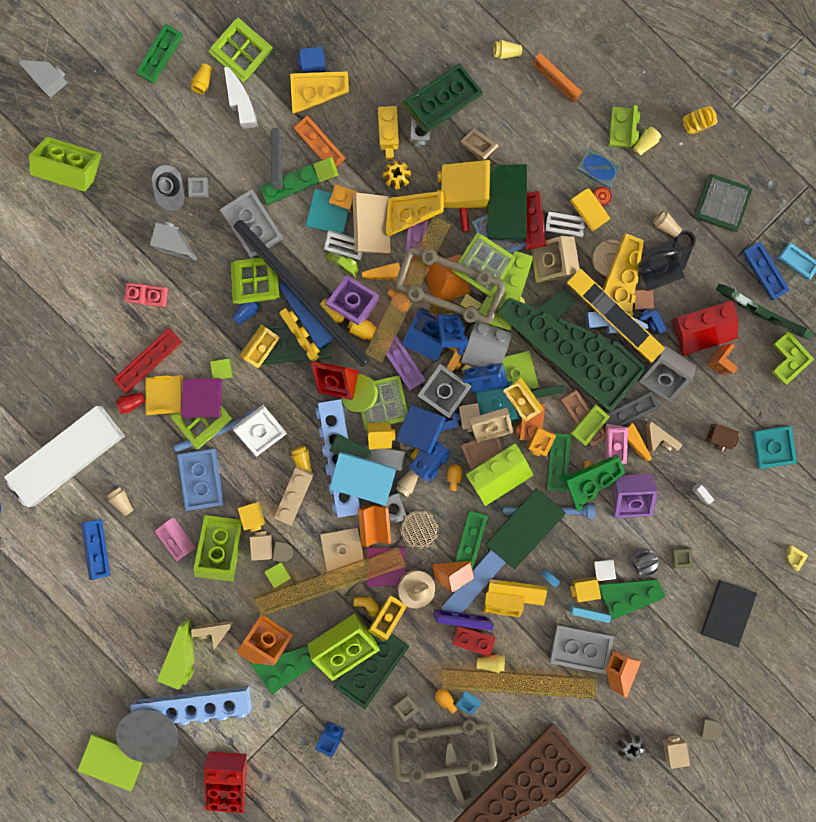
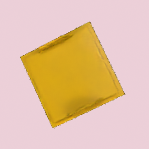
M183 375L145 378L146 415L181 413Z

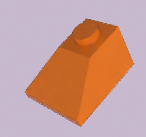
M461 254L446 259L458 263ZM437 263L423 268L432 296L450 301L466 294H471L467 282L456 276L452 272L453 269Z
M261 614L236 653L251 663L275 665L293 637V634Z

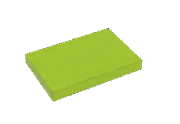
M93 733L86 747L78 772L131 792L143 763L126 756L119 748L117 742Z

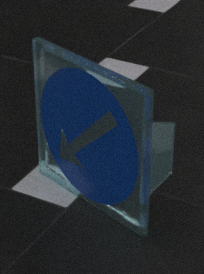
M588 148L576 170L610 189L621 166Z

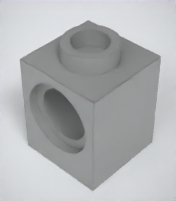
M411 116L410 144H414L415 147L429 145L430 131L423 136H418L415 132L422 128Z
M398 492L388 496L385 506L389 507L393 503L399 506L397 513L389 512V521L392 520L393 523L402 521L403 516L406 515Z

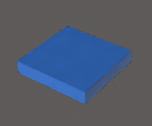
M411 405L396 440L431 454L446 418Z

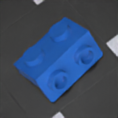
M436 441L431 454L420 451L410 464L409 469L422 479L430 482V480L435 479L438 475V469L441 465L449 460L451 451Z

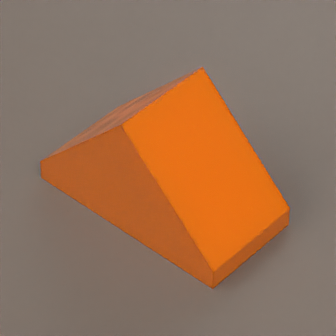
M470 561L432 565L436 582L451 592L456 591L474 579Z

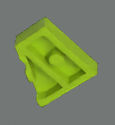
M329 252L325 257L355 279L358 276L357 263L350 257L345 259L333 252Z

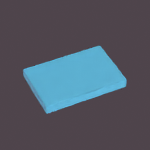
M340 451L330 489L386 506L397 468Z

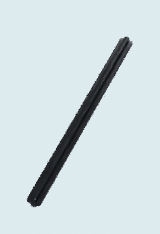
M243 220L237 221L234 224L235 230L360 367L365 366L369 362V358Z

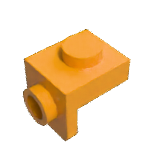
M335 184L329 203L346 209L353 214V194L357 193V191Z
M445 347L454 352L447 369L452 373L454 369L458 371L462 364L460 360L462 355H458L456 347Z

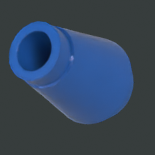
M259 303L240 304L232 318L238 324H241L259 312Z

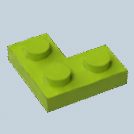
M789 331L785 332L772 344L785 358L771 371L783 385H787L814 360Z

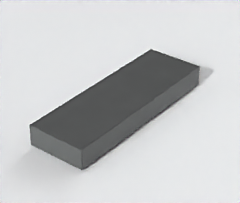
M272 128L271 182L276 190H283V137L279 128Z
M649 391L613 409L611 412H607L606 414L610 418L604 424L605 429L606 424L625 426L659 409L660 406L653 392Z

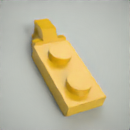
M397 106L378 107L381 150H386V161L394 160L393 150H398L399 146Z

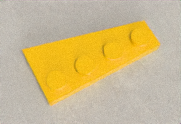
M624 233L603 290L633 317V303H635L636 298L635 289L639 277L637 276L636 265L641 261L644 240Z

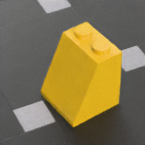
M490 160L442 165V170L438 171V183H441V190L437 191L444 193V208L486 209L489 201Z

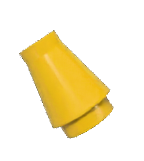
M204 63L201 64V67L190 81L191 90L202 95L208 91L212 71L211 66Z
M305 445L292 449L291 458L296 466L312 472L309 449H306Z

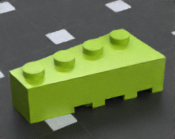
M517 251L513 253V256L517 259L502 280L505 283V292L498 310L508 298L520 301L533 256ZM496 291L491 298L489 296L486 297L478 310L480 314L487 316ZM497 313L493 321L485 323L508 332L512 327Z

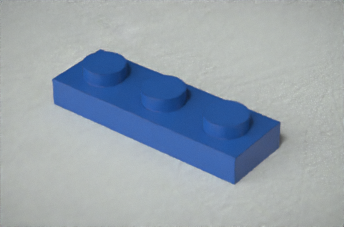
M761 241L742 252L771 301L790 291Z
M102 519L82 522L81 529L89 580L110 576Z

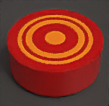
M598 187L593 192L602 207L610 203L612 193L607 187Z

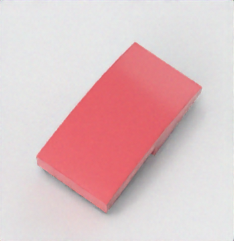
M126 283L124 302L166 307L168 288Z

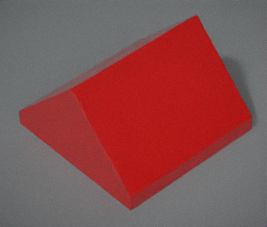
M312 361L311 367L319 394L349 400L353 399L359 371Z

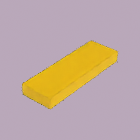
M490 579L488 592L524 597V603L544 606L547 586Z

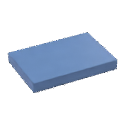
M216 448L177 454L185 511L224 505Z

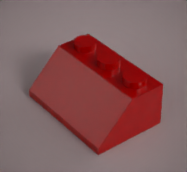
M733 300L671 320L682 356L738 339V316Z

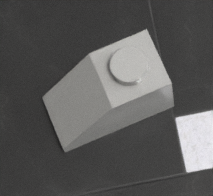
M21 60L19 62L50 98L68 83L63 78L65 73L58 66L54 68L49 62Z

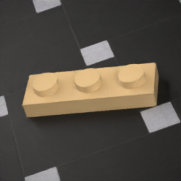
M296 466L274 519L292 526L314 473Z

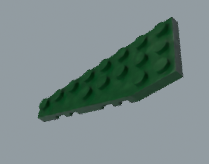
M508 298L496 312L608 412L615 408L647 369L620 343L542 312L515 299Z

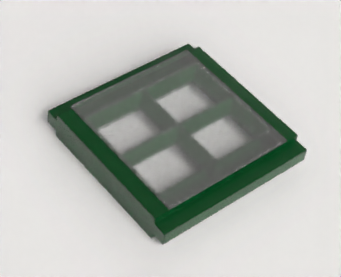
M708 174L694 218L738 232L752 188L714 174Z

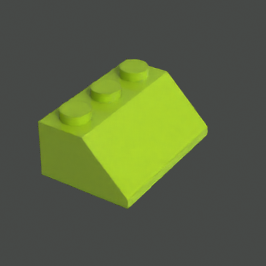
M46 137L29 154L30 175L85 192L94 182L101 153Z
M516 443L510 444L465 473L485 506L534 476Z
M355 613L307 644L311 660L332 681L377 653L380 649L371 633L367 631L368 628Z

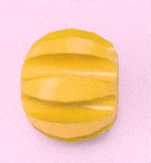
M399 160L393 161L394 165L388 163L385 166L387 172L382 173L383 179L388 180L385 184L389 188L395 185V190L400 189L401 184L406 187L409 183L406 178H411V171L406 170L408 166L404 162L402 165H399ZM397 172H399L400 175H398L397 178H394V175Z

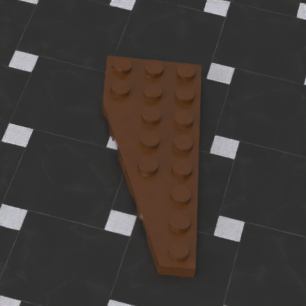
M550 724L453 822H514L530 814L534 809L540 806L543 807L549 804L548 802L565 796L591 767L555 726Z

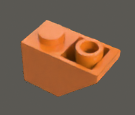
M613 651L606 667L610 689L627 698L641 661L628 654Z

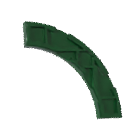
M718 284L716 290L729 300L739 302L738 305L774 325L787 328L793 334L807 340H812L814 333L808 328L767 310L733 288Z

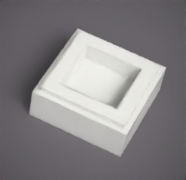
M696 484L692 487L693 492L703 503L710 504L714 501L703 485Z
M613 559L593 561L595 578L598 581L616 579Z

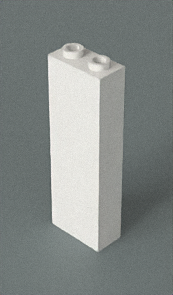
M95 406L4 478L7 480L8 487L18 494L21 504L33 507L124 438L125 435L102 406Z

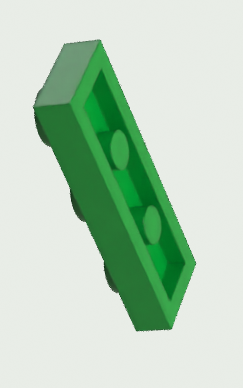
M165 23L136 71L137 75L155 84L181 41L183 34Z
M312 164L284 175L283 190H276L272 182L261 185L259 188L268 206L320 182Z
M554 433L556 437L549 450L546 490L566 492L567 484L564 478L568 476L571 435Z
M469 510L454 562L470 561L473 570L488 515Z

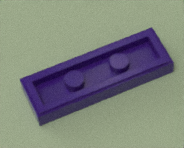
M438 609L434 610L433 613L434 619L437 623L485 630H493L494 626L487 616Z

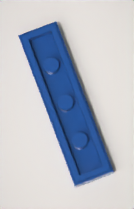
M284 282L279 284L280 290L318 349L335 340Z

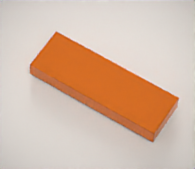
M541 53L535 57L533 65L575 103L582 91Z
M308 115L293 127L294 131L321 161L333 157L337 168L346 160Z

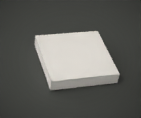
M264 405L232 427L233 431L256 457L287 434Z

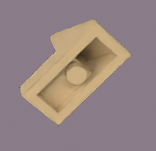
M474 128L460 141L463 147L475 154L478 161H484L498 147L497 143Z
M646 422L645 429L649 451L653 452L660 442H662L661 446L668 451H679L682 446L680 442L653 422Z
M233 620L195 626L191 629L192 637L206 639L212 635L213 649L215 650L232 627Z

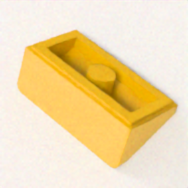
M589 188L570 200L591 231L596 230L610 220L609 215Z
M261 325L240 356L259 369L280 337Z
M522 378L503 390L524 422H527L543 410Z
M487 592L485 595L484 613L520 617L524 610V597Z

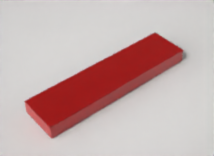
M168 328L112 380L124 393H128L183 343L182 340L171 328Z

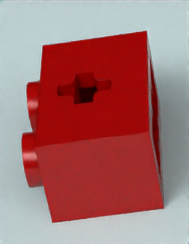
M456 626L452 637V645L489 657L495 641L494 633L463 626Z

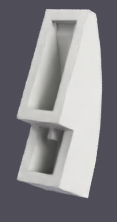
M224 67L229 104L232 111L239 112L240 124L243 129L258 127L256 114L243 85L228 67Z

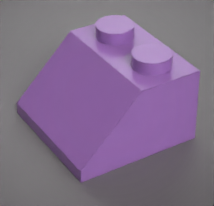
M346 275L325 305L355 324L360 325L367 320L377 306L379 295Z
M653 474L622 475L613 483L614 518L653 516L658 493Z

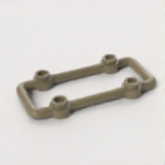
M416 247L409 248L405 253L395 282L396 288L400 292L408 294L410 300L415 302L424 300L461 314L467 322H474L476 320L482 323H490L493 321L505 292V283L501 279L492 276L489 270L482 269L478 271L438 256L437 252L431 248L426 250ZM413 255L421 257L425 264L437 263L474 277L481 285L492 284L497 286L498 288L487 316L480 314L474 306L464 308L427 294L421 286L414 285L409 287L403 285Z
M468 719L462 725L422 731L411 727L405 733L394 735L390 740L393 774L399 782L411 781L413 784L419 785L425 779L465 773L476 777L482 771L492 770L497 765L493 729L487 722L475 723L473 720ZM485 730L490 762L481 763L479 760L474 759L468 765L423 771L421 768H413L410 773L401 774L398 742L407 741L409 744H416L422 738L458 733L473 736L476 731Z

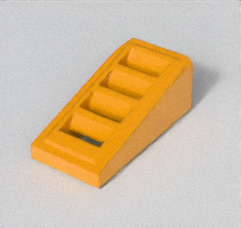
M396 262L363 271L362 277L363 279L396 280L400 265Z
M633 423L627 424L625 426L628 427L627 444L642 460L650 461L652 459L635 425Z

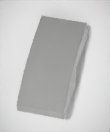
M394 448L369 449L372 451L369 460L396 467V470L403 469L405 451Z

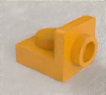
M537 427L531 441L527 442L530 452L537 456L541 454L547 456L556 434Z

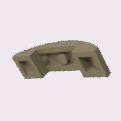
M451 737L447 738L445 745L446 768L453 767V763L458 762ZM457 775L448 776L456 798L466 809L474 801L471 791L463 793Z

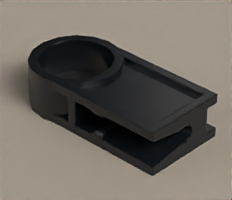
M682 231L675 237L673 248H678L682 252L681 257L678 259L682 271L685 270L696 243V237L691 231ZM682 234H686L691 238L690 247H683L679 243V237Z

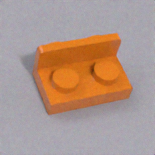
M540 403L543 410L527 422H524L519 414L520 423L519 425L516 424L515 436H518V440L531 441L537 427L543 428L545 404Z

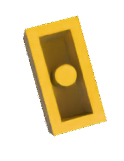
M390 595L385 600L367 631L382 641L387 640L407 605Z

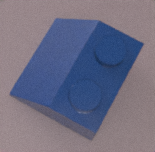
M420 307L402 345L437 361L443 349L439 339L437 315Z

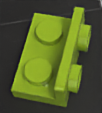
M634 105L632 108H611L608 147L632 148L635 142H638L639 131H636L637 123L640 121L638 105Z

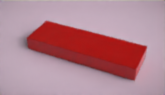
M540 191L527 193V240H525L527 250L546 247Z

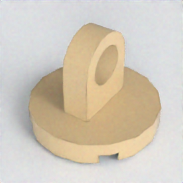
M411 570L400 578V582L397 585V594L401 602L407 605V607L414 609L422 608L429 604L434 597V581L424 571Z

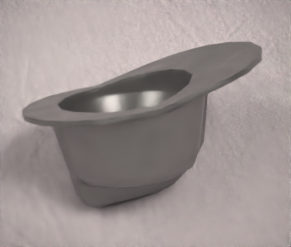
M159 166L152 175V188L155 200L161 208L167 211H176L182 207L185 197L181 175L172 166Z

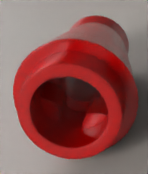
M139 392L121 396L115 402L122 415L125 413L129 414L146 401L143 393Z

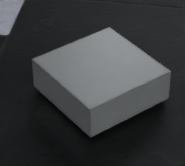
M188 178V197L208 198V178Z

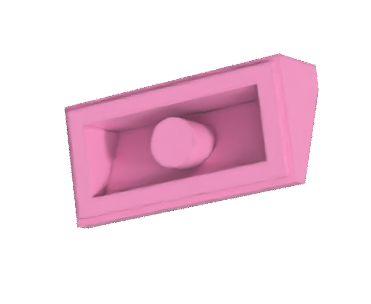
M606 424L605 459L617 454L622 464L627 463L628 427Z
M175 518L168 520L155 530L157 536L177 562L196 548Z

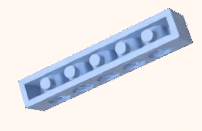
M341 399L318 403L319 407L316 408L317 419H321L322 424L319 427L320 437L324 438L325 445L322 446L323 455L328 459V464L325 465L327 476H331V482L336 463L333 461L334 453L329 451L332 446L330 436L340 434L349 439ZM330 415L335 416L337 419L334 426H329L326 422L327 417ZM329 483L330 495L334 494L335 502H332L333 513H337L338 518L357 515L358 509L361 508L359 498L350 495L348 501H342L339 497L340 492L331 490V483Z
M249 686L138 699L130 705L131 712L143 709L155 710L163 713L173 723H178V725H186L190 721L203 723L213 718L225 720L229 716L243 718L252 709ZM226 701H232L235 707H228ZM207 703L214 704L215 710H210L207 707ZM188 705L194 706L196 712L189 711ZM169 708H174L177 714H171Z

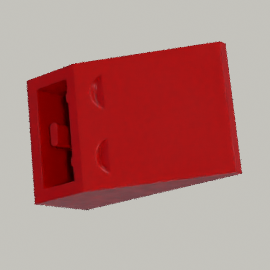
M208 751L204 766L205 811L244 813L247 754Z

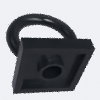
M671 241L642 252L641 261L636 265V270L641 274L647 292L685 278L678 260L682 252L678 248H673Z

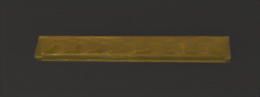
M433 216L418 248L422 250L431 248L438 252L451 224ZM414 255L403 285L409 287L414 285L421 286L431 264H425L421 257ZM398 289L396 290L365 352L366 355L381 363L413 302L409 299L408 294L400 292Z
M396 547L259 595L254 600L262 617L405 567L406 564L400 548Z
M443 668L442 689L595 699L596 678L513 672L496 673L492 671Z

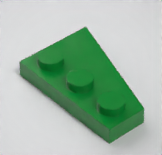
M617 454L564 478L577 512L583 508L582 505L588 500L592 501L596 498V494L600 490L608 488L625 474L621 459Z
M658 579L599 584L601 596L612 620L666 598Z
M308 645L282 653L275 665L250 662L271 695L315 665L311 660Z

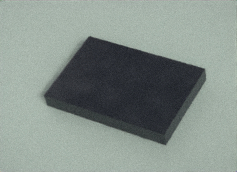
M719 580L701 634L739 648L757 593Z

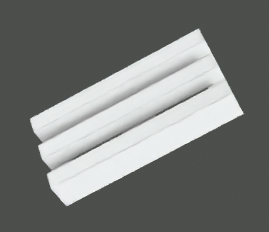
M548 212L545 232L583 237L585 221L582 217ZM551 218H557V219H563V220H568V221L580 222V225H579V224L568 223V222H562V221L551 220ZM550 224L579 229V232L551 228Z
M331 230L328 231L324 250L361 260L362 252L357 254L329 246V243L355 250V245L331 238L334 237L354 243V237Z

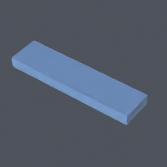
M490 549L473 569L474 579L454 591L441 608L445 611L463 613L506 562Z

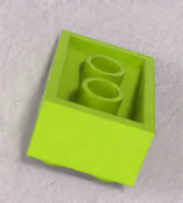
M204 515L193 569L195 577L234 582L242 531L241 520Z
M188 618L178 627L157 679L158 682L177 690L183 685H187L195 671L192 668L194 664L191 619Z

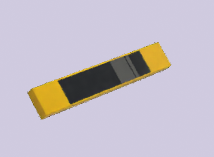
M581 268L566 283L650 363L663 352L665 348Z

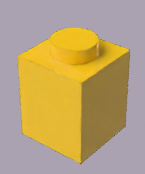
M390 422L367 423L368 448H392V441H395V429H391Z
M259 501L238 508L244 531L250 529V532L262 529L261 526L265 524Z
M588 577L572 580L573 586H570L571 597H575L577 602L601 599L597 578Z

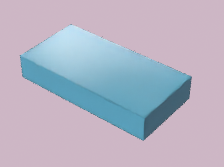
M791 242L785 246L777 258L806 280H810L816 272V260Z
M570 604L569 611L572 615L606 623L610 622L611 615L608 612Z

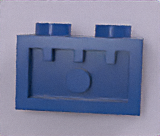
M437 314L436 321L441 347H456L458 355H462L464 348H467V336H464L465 324L461 322L460 315Z
M492 363L478 368L471 367L465 370L462 379L463 383H468L472 386L470 388L471 393L507 387L509 383L502 363Z

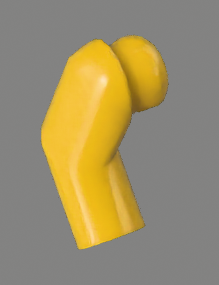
M354 597V607H365L371 617H376L380 608L373 598Z

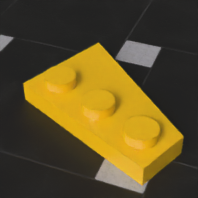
M348 71L290 74L293 114L349 93Z
M437 191L388 198L386 234L391 236L442 213L444 193Z
M286 308L280 311V315L292 333L297 337L299 344L307 352L311 361L319 359L320 357L317 353L320 351L314 342L310 344L307 339L309 334L303 326L299 328L296 323L298 318L292 310L289 312Z

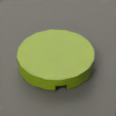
M358 374L353 399L341 398L342 403L352 412L363 413L374 406L378 396V389L372 378Z

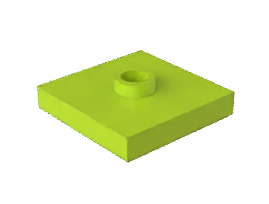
M530 351L504 357L502 365L508 381L516 382L522 378L530 390L539 388Z

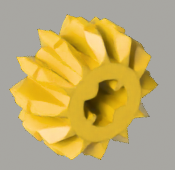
M711 106L700 108L684 116L682 119L684 128L688 134L698 133L717 123V115Z

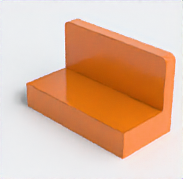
M730 343L720 346L707 362V365L720 375L734 374L738 367L726 357L735 345Z
M371 503L359 508L361 545L367 547L376 542L390 544L388 507Z

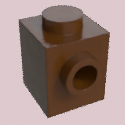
M711 424L705 442L713 444L714 449L723 452L726 449L733 450V447L739 441V431L719 424Z

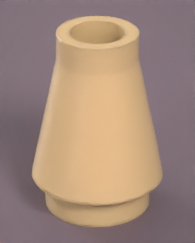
M659 212L653 220L655 228L672 235L674 238L682 231V228L679 227L668 212Z
M409 470L396 483L395 490L408 497L409 494H412L419 476L412 470Z
M120 487L107 495L108 502L120 511L123 516L128 515L134 510L131 507L125 490H122Z

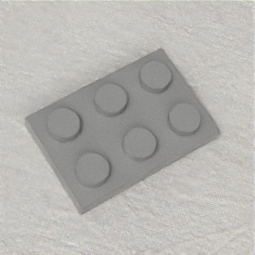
M252 189L220 209L251 259L258 256V254L235 230L234 224L237 221L243 220L268 249L284 239Z
M556 624L549 662L551 664L607 674L606 667L610 660L614 636Z

